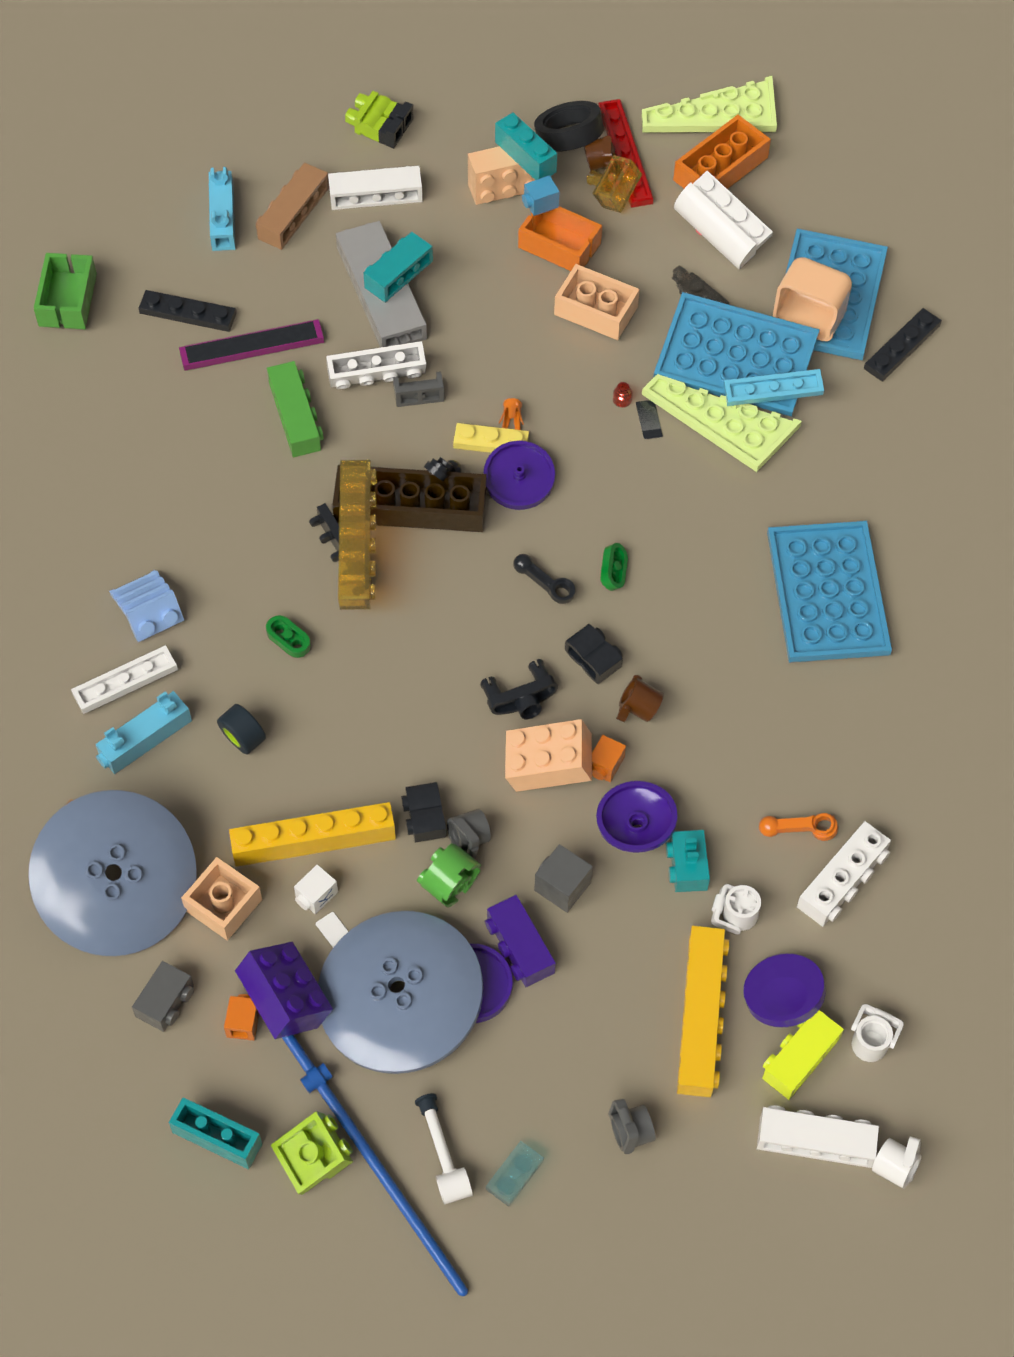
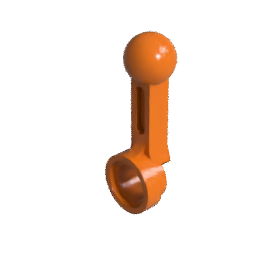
M828 813L785 819L766 816L761 819L759 830L767 837H773L778 833L810 831L816 839L828 841L836 836L838 824L834 816ZM822 820L831 822L830 828L825 831L818 830L816 828L817 824Z

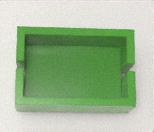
M45 254L34 304V312L39 327L60 328V324H63L64 328L86 329L97 276L92 255L71 254L74 273H71L67 254Z

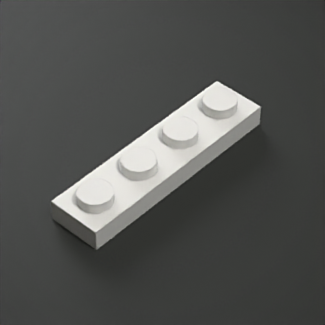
M165 645L71 689L82 713L85 714L175 672L178 668Z

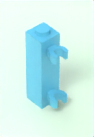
M223 167V171L215 172L214 168H211L209 172V220L212 251L235 250L234 185L232 171H228L226 167Z
M166 691L156 697L158 702L117 730L112 727L104 733L105 738L95 744L98 751L96 758L104 769L109 767L116 774L192 721L189 708L174 691L170 694H167Z

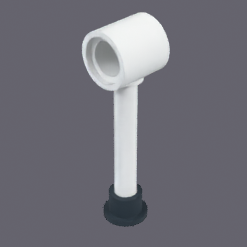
M430 1093L417 1098L415 1105L420 1108L421 1114L426 1117L443 1169V1173L436 1176V1180L445 1205L473 1196L465 1168H454L436 1113L438 1111L436 1104L437 1095Z

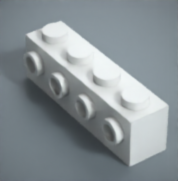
M422 341L326 356L330 387H336V389H346L350 385L358 383L362 386L371 385L377 380L392 382L393 377L397 376L416 378L425 373L426 369Z
M864 821L802 893L797 908L822 927L828 920L833 922L841 913L842 908L840 906L845 900L849 903L857 894L858 889L856 887L861 882L867 883L874 873L873 867L877 863L882 865L890 854L888 847L891 840Z

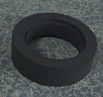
M572 101L556 105L541 113L534 121L536 134L556 152L584 147L597 140L604 132L600 107L590 101ZM577 124V125H574V126H571V127L562 128V127H565V126H568V125Z

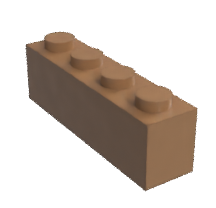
M304 162L300 169L294 172L289 183L282 187L278 197L270 202L264 215L257 219L258 240L282 250L329 189L328 172Z

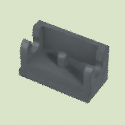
M441 371L436 372V379L399 383L398 376L393 377L397 407L444 402V385Z

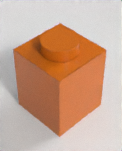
M602 735L592 752V776L598 780H606L611 783L625 758L626 745Z
M239 994L238 997L230 996L224 1024L227 1038L255 1041L260 1013L248 994Z

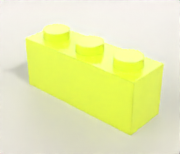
M820 1010L807 1021L798 1024L797 1027L800 1029L793 1036L789 1033L780 1045L782 1050L777 1056L771 1054L763 1064L765 1071L762 1079L788 1100L791 1099L837 1044L844 1031L841 1026Z

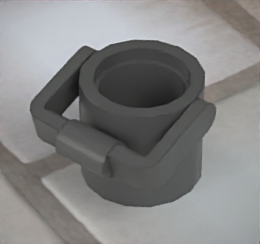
M480 809L463 813L447 820V831L451 843L458 845L474 859L477 857L479 845L488 843L491 840L488 821Z
M625 1099L612 1102L608 1115L617 1144L624 1154H630L634 1151L635 1147L656 1140L653 1123L645 1105L629 1109Z

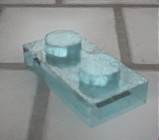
M520 1141L486 1185V1190L509 1207L543 1163L544 1157Z

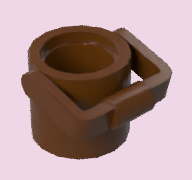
M610 135L598 138L584 146L591 172L605 168L607 178L616 177L617 160Z
M634 675L620 698V708L616 719L625 723L629 713H632L646 722L650 721L659 709L664 693L643 682L641 676Z

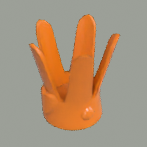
M515 398L506 399L503 402L504 411L499 424L503 419L502 428L508 429L510 419L513 418L515 430H520V420L522 425H524L521 415L522 402Z

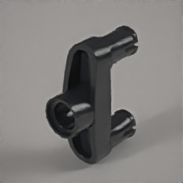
M537 659L539 666L536 665L535 661L528 665L535 681L506 692H501L493 676L489 677L490 684L486 678L481 681L480 686L488 698L487 704L493 714L504 715L519 712L524 720L532 719L540 714L542 711L540 703L551 697L558 689L556 680L548 673L542 659Z

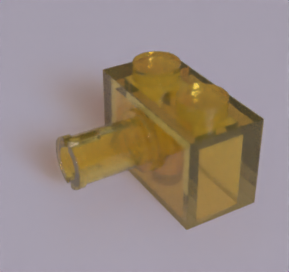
M613 155L603 174L594 170L589 172L587 184L596 186L592 194L603 208L622 213L642 173L631 159Z

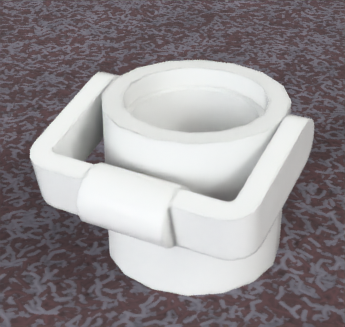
M725 884L720 889L719 894L716 895L713 903L712 924L734 934H740L741 931L752 928L756 924L760 912L761 898L759 893L747 885L734 887ZM722 911L725 922L719 920V916L722 913Z
M867 1004L862 1005L851 1030L855 1031L851 1044L856 1056L867 1062H876L882 1059L889 1047L894 1048L903 1028L902 1020L881 1009ZM863 1013L869 1015L860 1021ZM891 1026L897 1028L894 1037H893V1031H892V1027H891Z
M910 1136L907 1147L891 1138L887 1139L874 1161L872 1171L903 1189L906 1188L909 1182L913 1180L921 1161V1139Z

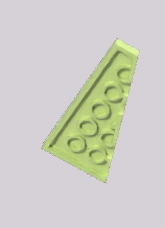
M769 76L765 77V81L755 83L750 81L746 82V86L738 88L730 86L700 94V98L692 100L689 97L681 99L680 103L673 105L665 103L642 109V132H715L736 115H740L761 132H776L777 120L773 78Z
M659 374L642 389L643 396L756 472L801 427V420L793 418V421L780 417L781 414L773 411L771 414L760 411L757 406L751 404L727 406L726 396L721 395L717 397L708 394V390L702 388L696 390L687 387L684 382Z

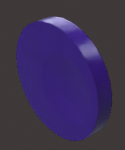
M511 441L500 445L492 451L484 466V474H487L488 494L498 504L509 509L525 510L541 504L550 495L554 486L555 468L552 459L544 449L531 442Z
M470 944L479 961L483 977V1000L476 1023H481L497 1016L506 1007L512 993V973L507 961L496 950L481 944Z
M779 954L766 958L750 971L745 980L743 992L750 1013L758 1021L773 1027H791L807 1021L819 1011L825 999L826 985L821 970L810 959L797 954Z

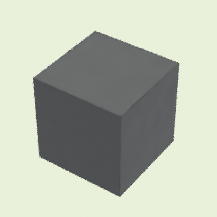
M559 844L552 854L542 862L535 873L534 891L568 913L591 884L593 866Z

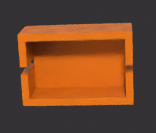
M560 206L535 216L531 212V216L529 215L518 230V248L571 271L575 264L585 267L589 257H592L601 244L602 225Z

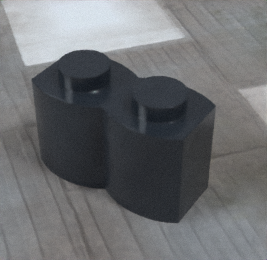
M588 624L565 641V651L595 683L600 684L622 667L623 655L616 645H611L605 641V635L599 628H594Z
M437 782L405 787L406 795L401 796L403 811H409L410 819H406L408 835H413L415 843L446 838V824Z

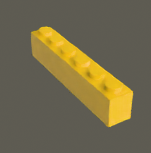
M390 802L229 829L232 854L236 867L396 840Z
M691 926L677 1094L711 1098L713 1088L718 1089L720 1071H715V1061H720L722 1044H717V1034L722 1035L724 1018L719 1017V1008H724L725 991H720L721 982H726L727 965H722L723 956H728L729 940L724 939L725 929Z

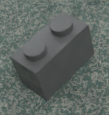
M162 961L132 1006L135 1017L164 1032L168 1025L172 1026L179 1015V1008L183 1002L189 1001L194 992L191 975Z

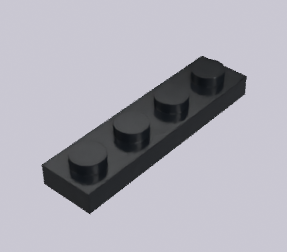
M145 290L138 307L139 313L143 315L230 332L236 317V308L149 290Z
M922 308L865 363L864 370L883 382L940 327L942 320Z

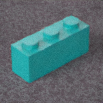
M514 112L495 123V143L532 178L537 180L549 175L552 176L557 172V152Z
M410 232L406 237H402L392 249L384 252L381 258L373 265H369L363 272L364 288L383 302H387L433 262V246L415 233Z
M184 1097L168 1122L173 1134L248 1170L262 1146L259 1133Z

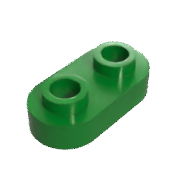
M614 543L605 547L603 553L600 580L602 585L609 591L622 588L625 584L628 555L620 543Z
M278 615L268 620L266 624L268 638L288 655L300 658L310 651L309 636L287 617ZM277 630H283L282 633H276ZM295 645L302 646L300 648H294Z

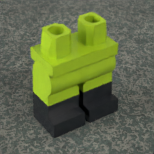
M372 91L369 96L359 93L355 100V107L360 110L349 108L345 114V122L355 127L356 134H362L394 149L403 133H405L413 121V104L405 101L402 105L391 101L386 96L379 95L376 91Z

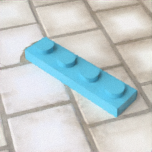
M820 369L724 380L723 384L727 406L818 396L824 393Z

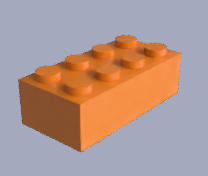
M736 115L675 161L673 180L685 189L690 182L693 184L708 171L728 189L768 158L771 139L740 115Z

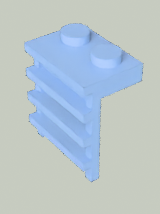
M157 570L109 591L112 598L127 617L134 637L138 642L184 621L173 590H170L169 585L165 583L163 577H160Z

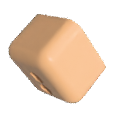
M805 257L797 258L792 262L777 288L773 317L819 329L818 340L830 341L846 313L852 280L844 272Z

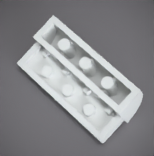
M708 171L693 184L690 182L674 204V209L737 269L742 268L756 254V250L773 234L772 230Z

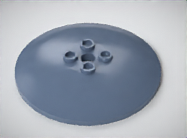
M121 790L99 791L71 801L57 811L45 824L35 841L31 853L29 887L34 905L47 927L62 941L90 954L101 956L128 955L158 943L179 924L187 911L181 897L196 881V859L191 841L185 829L164 806L134 792ZM112 864L118 865L122 871L121 877L115 881L109 880L105 875L106 868Z
M397 911L381 914L351 929L329 953L318 981V985L333 1008L322 1022V1026L334 1046L357 1065L372 1071L389 1074L419 1071L449 1056L463 1043L473 1029L483 1000L481 967L473 948L466 938L444 920L414 911ZM395 981H403L405 983L404 989L399 993L390 991V987Z

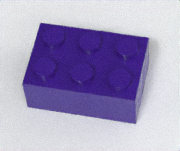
M293 941L251 950L235 970L274 1039L317 1029L333 1010Z

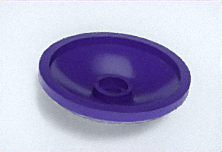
M644 781L625 782L609 790L601 799L596 814L597 826L603 838L612 846L633 853L647 852L667 842L676 829L678 817L676 804L669 793L653 783ZM634 825H641V827H638V828L633 827V826H634Z

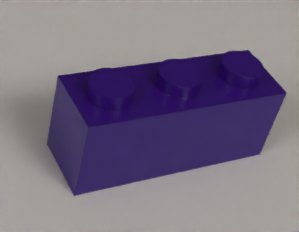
M517 895L487 908L486 927L491 935L495 934L499 940L498 948L504 958L508 957L512 963V966H510L511 971L517 981L521 980L526 988L555 974L556 963Z

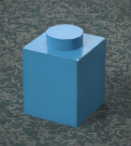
M549 175L524 184L522 201L524 206L529 208L533 216L558 208L560 191Z

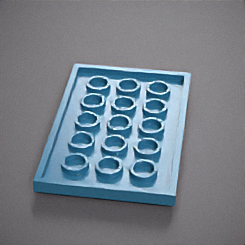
M797 228L786 273L795 259L805 257L844 272L852 280L847 310L830 341H820L817 339L814 351L863 360L888 249L887 246Z
M682 292L654 371V377L659 374L684 382L687 387L696 390L702 388L708 390L709 394L725 396L724 380L806 371L820 330ZM798 398L751 403V405L792 417Z
M867 521L768 527L767 536L788 661L803 662L891 655V642Z

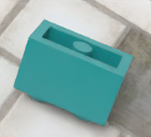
M704 830L675 831L670 838V842H666V856L672 859V866L668 868L669 882L674 883L675 892L708 891L710 876Z

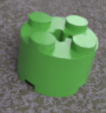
M451 843L445 850L440 847L434 852L431 857L433 863L419 875L417 882L439 902L449 908L459 901L455 897L461 892L466 893L474 884L481 871L478 868L481 867V864L458 845Z

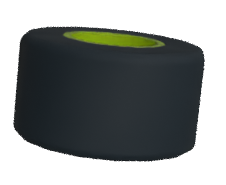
M234 704L217 719V724L223 734L243 754L248 755L266 739V734L258 721L239 704Z

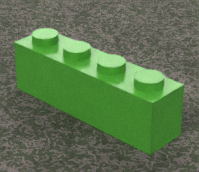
M295 361L267 367L268 382L292 457L321 451L320 441L324 440L321 426L316 427L317 415L315 408H310L309 402H311L308 388L304 389L302 385L305 383L302 369L297 370Z

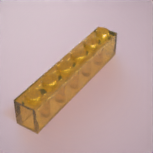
M340 460L338 602L340 610L371 609V600L376 599L375 585H371V577H376V562L371 561V553H376V538H371V530H376V515H372V507H376V492H372V485L377 484L376 469L371 467V460Z

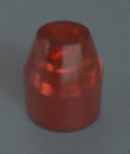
M620 382L613 390V403L623 408L629 406L632 402V389L626 382Z

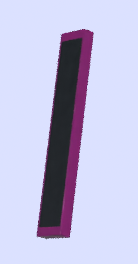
M319 319L182 346L179 347L184 371L320 344L324 343V337Z

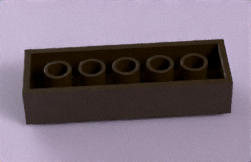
M338 465L332 504L333 516L337 523L483 532L487 474L447 472L448 477L443 482L428 470Z

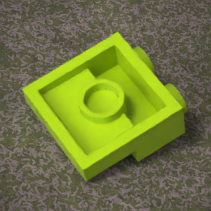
M314 1112L271 1144L273 1151L298 1194H305L325 1178L331 1179L353 1162L350 1157L353 1150L344 1138L339 1139L335 1132L339 1128L338 1124L330 1114L326 1116L324 1113Z

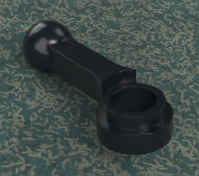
M441 457L438 460L433 458L431 462L427 461L424 465V468L443 482L448 477L447 472L462 471L461 465L457 461H447Z
M519 554L515 557L513 561L514 569L518 573L526 574L546 590L555 602L566 604L574 598L576 589L571 580L567 578L553 580L538 568L527 554ZM564 588L568 591L569 595L560 597L556 594L555 590Z

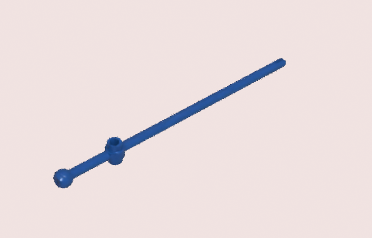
M294 1035L282 1037L307 1074L300 1081L310 1094L315 1089L318 1090L459 1296H466L468 1289L461 1280V1277L326 1083L333 1076L323 1063L316 1068Z

